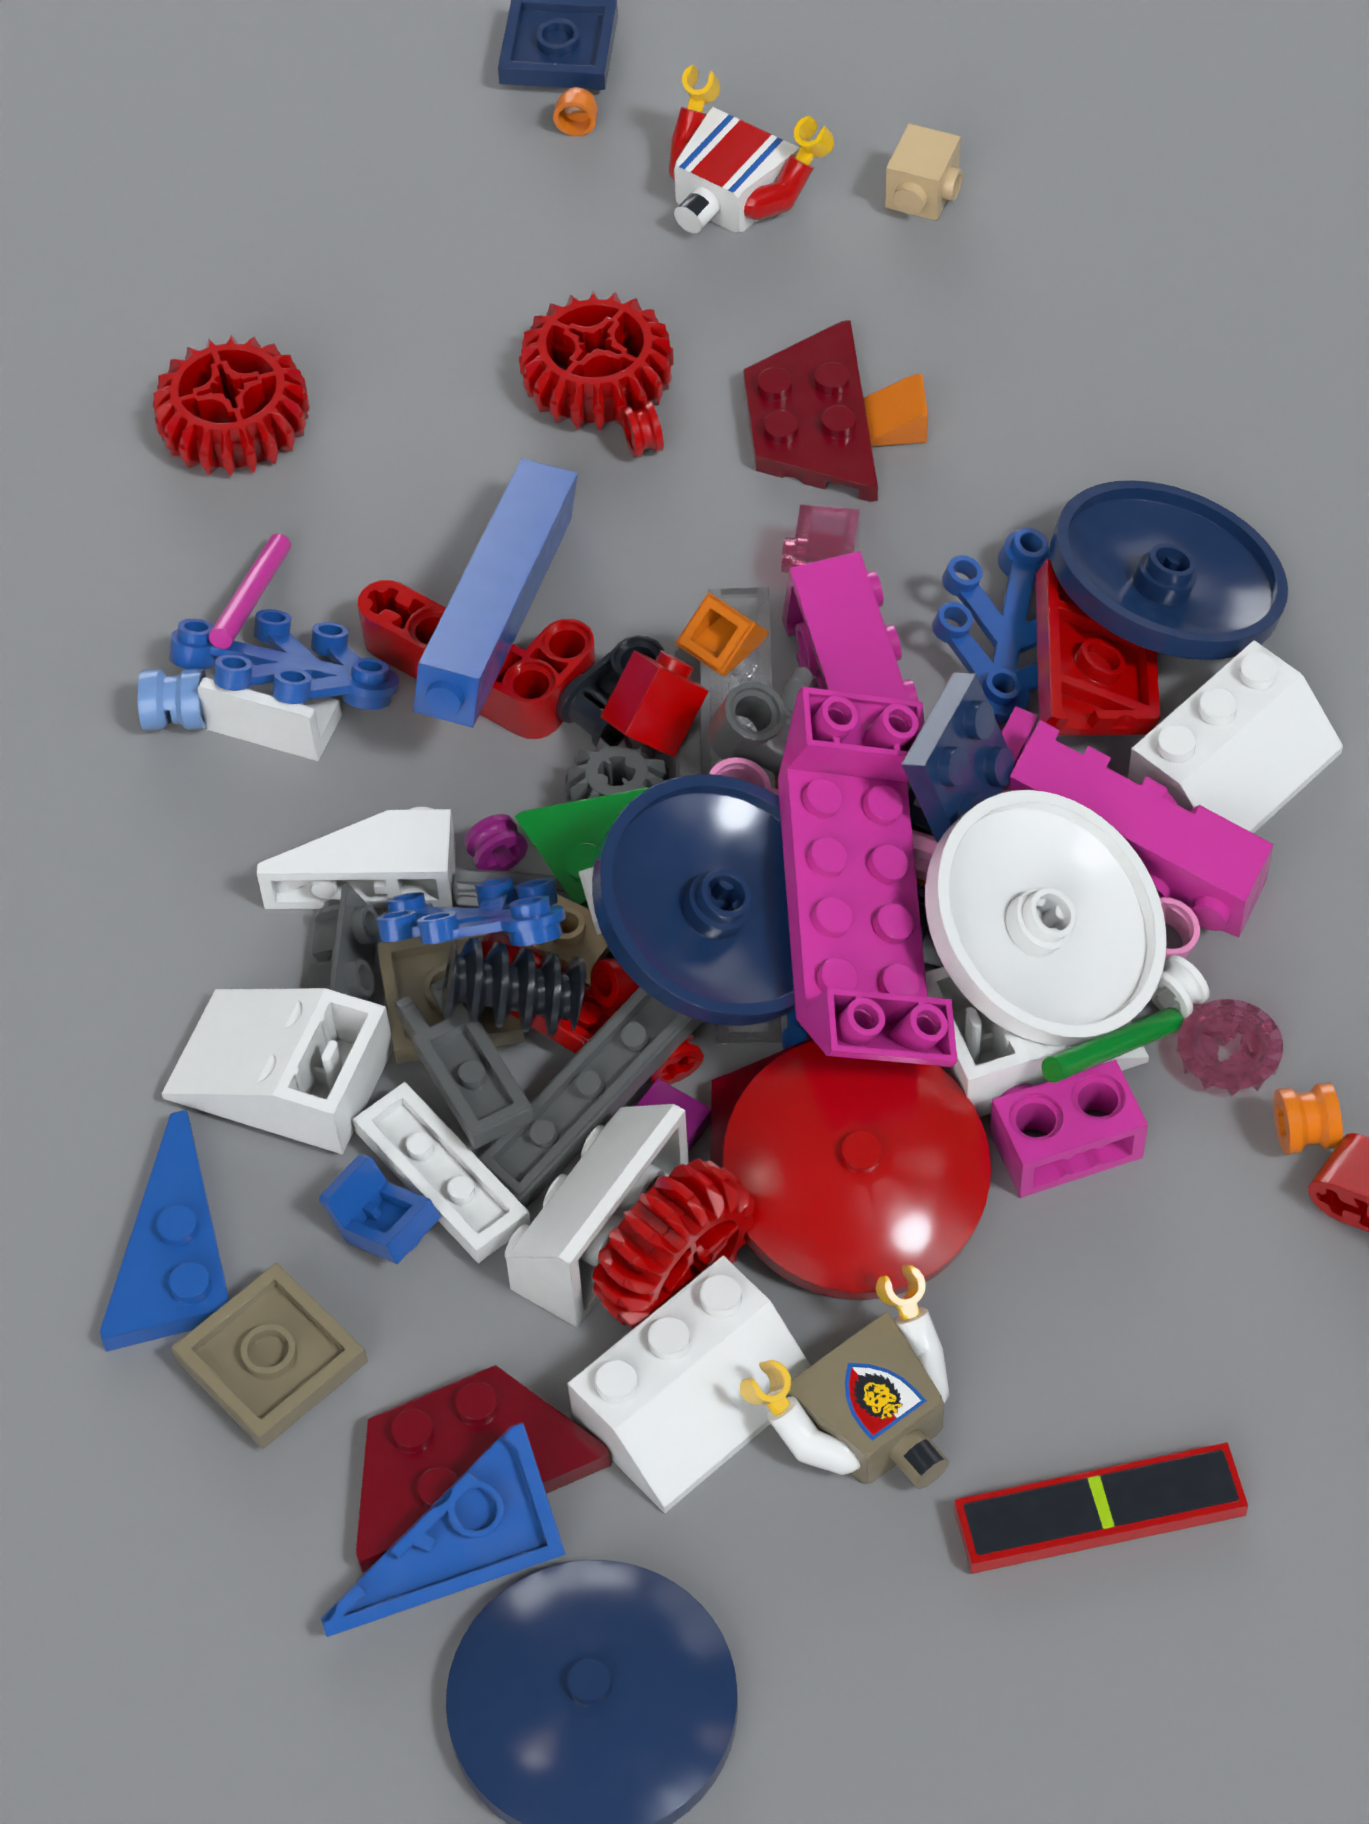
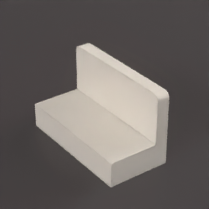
M205 677L197 688L207 730L315 761H319L342 717L340 700L322 697L309 699L301 704L283 703L273 697V683L253 685L244 690L233 691L220 688L214 683L213 679Z

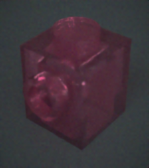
M800 505L795 538H784L781 572L789 573V568L858 552L859 509Z

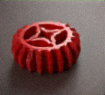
M592 291L589 299L582 301L577 300L570 294L566 306L562 307L550 303L546 316H534L531 330L524 332V339L521 343V356H519L520 373L523 376L524 389L527 391L529 398H534V403L537 405L539 412L550 411L556 424L571 418L577 430L586 422L595 423L600 432L605 422L615 421L622 427V407L630 406L632 410H638L641 408V403L648 400L654 406H658L663 391L669 389V383L672 379L671 366L674 365L673 348L670 347L669 333L666 331L665 324L658 323L654 309L642 310L637 298L623 304L616 292L608 299H598L594 291ZM556 363L566 367V371L557 366Z
M231 335L226 344L215 345L208 338L207 346L203 350L198 351L187 347L185 360L170 359L168 373L158 375V391L153 393L154 419L157 432L161 435L162 440L165 441L171 455L181 456L187 468L201 464L207 475L213 473L218 467L224 468L230 477H232L236 468L245 466L255 473L257 463L263 460L276 465L278 451L293 452L295 438L304 436L305 420L309 418L308 411L310 410L305 378L301 375V371L296 368L291 355H281L275 343L261 348L255 336L250 338L245 344H238Z
M698 1158L687 1165L680 1164L674 1167L668 1177H658L653 1188L647 1193H640L638 1202L630 1210L624 1211V1218L617 1228L609 1232L610 1241L608 1245L599 1251L598 1260L600 1263L593 1271L592 1279L595 1282L592 1292L599 1298L602 1306L608 1310L610 1315L623 1326L628 1325L634 1329L722 1256L726 1257L731 1263L737 1261L736 1254L739 1248L747 1242L745 1233L753 1225L754 1218L752 1213L755 1201L749 1196L750 1193L740 1184V1180L724 1167L720 1169L711 1160L704 1162Z

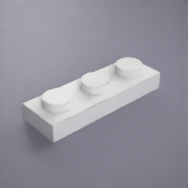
M403 1082L353 1118L355 1133L410 1191L427 1197L432 1201L441 1216L438 1221L478 1264L506 1244L521 1225H531L529 1211L406 1082Z

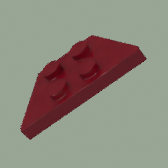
M851 320L836 323L743 369L744 391L756 471L780 478L793 477L805 485L824 490L829 481L859 489L860 500L868 502L878 501V483Z
M497 1365L369 1418L367 1422L356 1543V1557L362 1573H365L510 1426L518 1423L524 1424L546 1494L610 1467L611 1458L606 1445Z

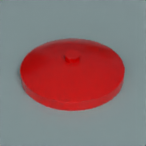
M815 1041L805 1043L780 1055L752 1079L733 1109L727 1125L721 1154V1168H726L740 1180V1184L745 1187L750 1193L749 1196L755 1201L752 1213L754 1218L753 1225L745 1233L746 1244L760 1260L784 1279L816 1294L838 1299H880L876 1292V1283L880 1276H888L895 1295L907 1292L908 1281L903 1275L902 1265H910L917 1268L924 1276L925 1283L937 1276L956 1259L969 1242L983 1214L990 1188V1151L982 1122L963 1089L940 1066L826 1056Z

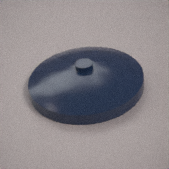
M1135 480L1114 481L1092 486L1075 495L1065 505L1051 536V564L1060 585L1073 602L1090 618L1110 632L1131 643L1158 653L1198 660L1235 657L1252 641L1255 640L1262 645L1271 636L1287 603L1288 582L1279 558L1267 541L1233 512L1203 496L1178 487Z
M714 774L686 775L668 779L639 794L622 810L605 834L598 849L593 868L592 897L594 910L601 933L614 958L629 977L651 997L674 1011L696 1020L727 1026H747L772 1021L794 1011L795 997L779 796L748 781Z
M581 1560L550 1566L534 1572L503 1590L483 1608L467 1629L455 1652L446 1689V1714L453 1750L462 1773L479 1799L507 1824H673L688 1813L704 1797L725 1765L736 1732L738 1691L735 1667L724 1636L714 1619L689 1592L670 1579L641 1566L609 1560Z

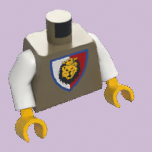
M902 1265L903 1275L908 1281V1291L905 1296L899 1298L895 1295L888 1276H880L876 1283V1292L880 1300L889 1306L897 1307L899 1315L895 1320L885 1312L792 1380L787 1368L780 1362L774 1360L759 1362L760 1369L770 1380L769 1392L765 1394L753 1378H746L741 1381L740 1393L749 1404H766L769 1408L767 1413L768 1421L799 1462L839 1475L851 1473L859 1481L866 1484L873 1483L897 1465L917 1489H922L938 1479L949 1464L948 1459L934 1445L931 1439L937 1436L943 1428L944 1404L950 1393L942 1345L928 1310L924 1307H918L917 1304L925 1293L926 1284L924 1276L917 1268L910 1265Z

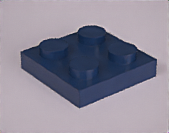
M511 0L498 64L499 84L561 88L579 87L583 89L605 90L618 19L617 0Z
M954 672L901 764L937 843L948 828L966 812L987 798L1000 794L1004 786L1009 783L1010 774L1015 767L1012 751L1007 747L995 719L993 707L986 698L977 674Z

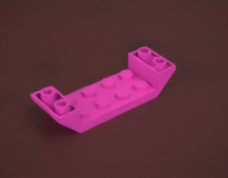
M801 687L797 692L778 777L796 1020L826 1056L953 1067L958 1061L952 999L927 997L907 785L909 780L901 765L925 724L923 702Z

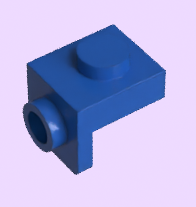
M359 1154L322 1192L319 1198L320 1203L346 1243L395 1264H398L419 1244L422 1237L441 1218L429 1198L387 1182L373 1158L364 1154Z

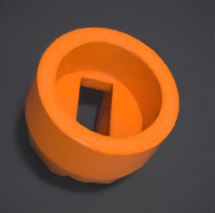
M579 87L565 90L558 98L553 113V121L556 127L570 136L589 134L594 129L598 116V104L595 97L588 90Z

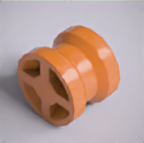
M1330 1082L1315 1084L1309 1092L1297 1093L1291 1087L1275 1090L1273 1097L1274 1121L1279 1144L1285 1155L1299 1154L1305 1146L1315 1144L1320 1145L1325 1150L1335 1149L1343 1139V1126L1337 1093Z

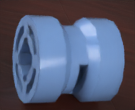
M203 668L184 669L179 675L168 677L161 669H142L138 680V713L142 729L163 730L169 722L181 724L186 730L205 729L206 723L197 689L202 679L206 677L205 670Z

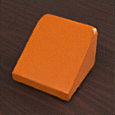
M922 373L908 376L864 397L871 446L927 443L928 412Z
M708 592L675 644L725 677L764 641L769 631Z

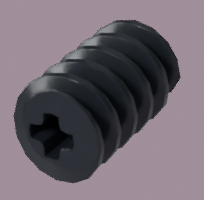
M469 938L459 954L457 953L454 940L450 949L443 982L441 1002L443 1018L450 1019L459 1002H466L469 1022L477 1023L483 1010L488 1006L492 1007L495 1026L499 1028L504 1026L511 1011H516L519 1014L522 1032H529L538 1015L544 1016L547 1036L554 1037L563 1020L570 1021L571 1031H574L578 1023L586 981L585 961L583 958L573 956L562 972L558 954L547 952L536 968L532 949L521 947L510 964L507 946L503 943L496 942L484 959L479 939Z

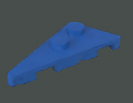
M187 1110L170 1113L100 1328L101 1339L106 1352L191 1331L230 1300Z
M518 1423L510 1426L321 1617L326 1637L566 1555L524 1424Z

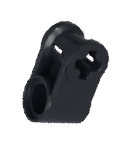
M636 635L618 642L613 650L587 672L574 678L565 687L559 696L556 706L558 717L566 723L575 722L592 736V743L595 747L600 737L609 746H618L626 735L600 716L634 650L656 660L660 651H664L658 641L648 636Z

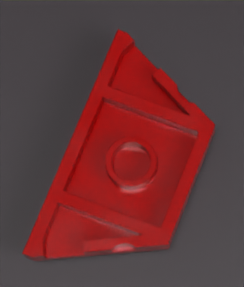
M1046 559L1035 575L1039 720L1060 730L1058 736L1147 735L1161 718L1157 652L1138 646L1115 635L1090 618L1067 595L1054 573L1051 560Z

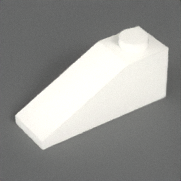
M414 807L409 810H386L258 863L257 878L264 908L320 909L323 908V904L327 900H340L342 884L346 883L373 908H388L387 899L413 892H423L425 902L433 904V907H453L456 841L451 809Z

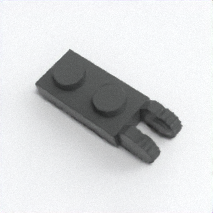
M444 979L431 984L434 1003L441 1013H443L441 1002ZM409 996L394 1002L398 1017L413 1042L415 1052L474 1149L534 1120L533 1109L479 1020L477 1023L469 1022L468 1010L465 1009L462 1002H459L450 1019L445 1018L446 1020L432 1027L428 1026L418 1005Z

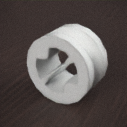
M1171 955L1165 959L1162 976L1151 1000L1160 1010L1168 1007L1176 1008L1181 1013L1184 1021L1192 1014L1193 1006H1201L1208 1000L1210 990L1206 980L1192 963L1183 957Z

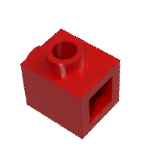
M634 650L600 717L624 735L675 758L709 691L690 678L694 667L664 651H660L657 659L654 660Z

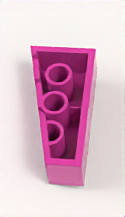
M860 551L789 568L782 622L788 636L796 635L799 652H797L799 667L810 670L812 676L816 675V678L813 679V688L919 701L913 681L911 679H902L897 661L902 658L897 631L893 624L885 626L879 609L884 604L880 579L875 570L867 572Z
M1039 720L1010 774L1008 792L1017 790L1044 791L1066 797L1089 808L1111 824L1135 850L1152 878L1159 898H1173L1183 902L1195 913L1200 926L1207 930L1223 931L1240 937L1267 881L1273 843L1201 805L1192 808L1190 811L1180 807L1173 796L1167 792L1168 788L1147 776L1140 784L1131 781L1107 768L1111 757L1090 746L1086 748L1084 754L1069 748L1055 740L1060 730Z

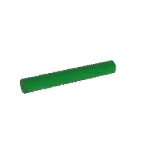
M1168 1007L1124 1025L1113 1032L1095 1037L1045 1058L1041 1065L1042 1073L1049 1082H1060L1180 1031L1183 1027V1017L1176 1008Z

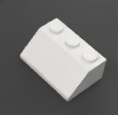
M1254 640L1132 747L1128 779L1140 784L1147 776L1167 787V792L1173 796L1180 807L1190 811L1192 808L1201 805L1242 828L1255 833L1342 753L1343 744L1304 676Z
M675 1104L620 1107L606 1127L598 1125L594 1128L584 1143L581 1159L568 1176L561 1174L553 1181L545 1195L541 1212L530 1226L527 1224L521 1225L509 1240L505 1250V1259L511 1290L574 1327H579L599 1300L592 1292L595 1282L592 1279L594 1268L600 1263L598 1260L599 1251L608 1245L610 1241L609 1232L617 1228L624 1218V1211L630 1210L638 1202L640 1193H647L654 1187L658 1177H668L674 1167L680 1164H688L686 1114L684 1109Z
M722 1256L567 1383L572 1420L606 1445L611 1460L665 1514L771 1424L767 1419L769 1408L766 1404H749L740 1393L741 1381L746 1378H753L765 1394L769 1392L770 1380L760 1369L759 1362L768 1360L780 1362L787 1368L791 1380L811 1365L772 1302L726 1257Z

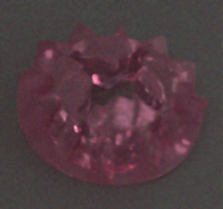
M1221 999L1202 1004L1184 1019L1178 1033L1176 1052H1179L1182 1059L1184 1074L1192 1073L1200 1079L1204 1090L1215 1086L1226 1089L1232 1097L1237 1091L1244 1088L1252 1087L1258 1091L1267 1078L1271 1075H1276L1283 1054V1039L1276 1023L1260 1008L1244 1001ZM1240 1033V1054L1234 1053L1228 1060L1219 1061V1045H1227L1230 1040H1234L1237 1034Z

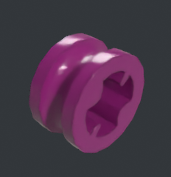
M506 814L491 815L482 819L468 831L464 839V847L468 854L474 857L477 869L508 871L523 859L528 850L525 837L518 832L514 819Z

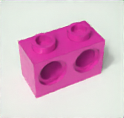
M1117 1060L1100 1064L1057 1083L1048 1081L1035 1086L1021 1084L1007 1090L1001 1097L992 1099L990 1135L1019 1198L1143 1158L1148 1123ZM1100 1110L1108 1115L1094 1117L1088 1115L1085 1111ZM1039 1130L1047 1135L1043 1137H1030L1025 1135L1023 1131Z

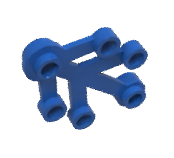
M1023 528L1009 534L999 551L998 565L1001 571L1008 576L1001 613L979 585L983 576L980 564L969 556L959 555L949 561L942 575V583L949 593L960 599L962 604L958 602L943 604L932 622V630L936 637L948 643L969 673L977 674L986 698L993 707L994 716L998 724L1008 721L1015 706L1024 710L1029 701V693L1038 689V662L1016 670L1019 654L1037 646V618L1027 623L1025 622L1033 581L1036 580L1035 575L1045 560L1050 559V548L1046 537L1040 531L1033 528ZM956 572L966 575L969 580L961 579L956 575ZM945 619L955 621L960 627L950 625ZM973 619L994 646L992 661L969 633Z
M275 609L258 611L255 615L254 637L268 643L273 649L233 641L227 649L217 648L209 640V633L214 625L202 619L182 620L178 623V629L171 633L170 661L176 666L185 669H208L215 666L214 683L226 690L238 691L253 685L273 683L272 695L276 700L283 703L301 704L309 699L343 695V700L353 707L377 710L389 706L392 695L396 694L399 689V676L390 670L385 662L374 658H360L347 646L349 630L338 623L321 622L315 624L312 629V651L319 655L327 656L333 663L319 660L290 633L291 616L284 611Z
M501 877L475 884L479 908L433 907V904L425 902L423 892H413L387 899L388 910L376 919L381 942H395L420 936L423 944H436L458 938L506 931L508 932L510 945L529 946L549 942L561 937L560 922L566 917L564 907L554 905L558 902L553 878L535 879L516 885L518 900H516L513 879L511 877Z

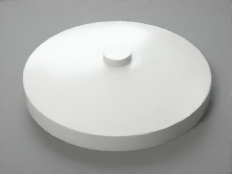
M1035 790L1010 791L987 798L974 806L948 828L936 845L929 863L925 884V907L931 938L944 968L955 985L991 1021L1019 1037L1047 1045L1071 1046L1115 1031L1131 1021L1150 1001L1162 976L1166 957V926L1163 909L1153 880L1140 857L1127 840L1101 816L1089 808L1057 794Z

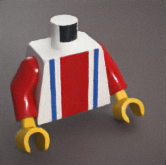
M690 65L682 75L683 87L690 95L687 108H680L670 144L669 175L675 181V196L679 206L675 209L674 215L678 224L687 232L694 234L700 232L711 221L734 233L744 232L759 220L789 211L794 206L814 169L810 164L813 158L824 157L832 151L834 138L830 130L823 126L818 136L810 141L811 137L816 133L817 122L811 116L801 118L794 128L795 141L801 146L798 147L715 107H712L707 114L702 113L704 105L713 102L718 97L720 83L711 70L706 86L698 90L694 89L698 81L699 71L695 65Z

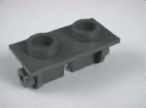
M348 883L342 884L340 900H327L324 902L323 908L316 912L312 955L317 960L331 958V960L310 965L307 989L326 988L369 1001L375 988L373 964L376 942L380 939L376 919L379 916L375 909L368 905Z

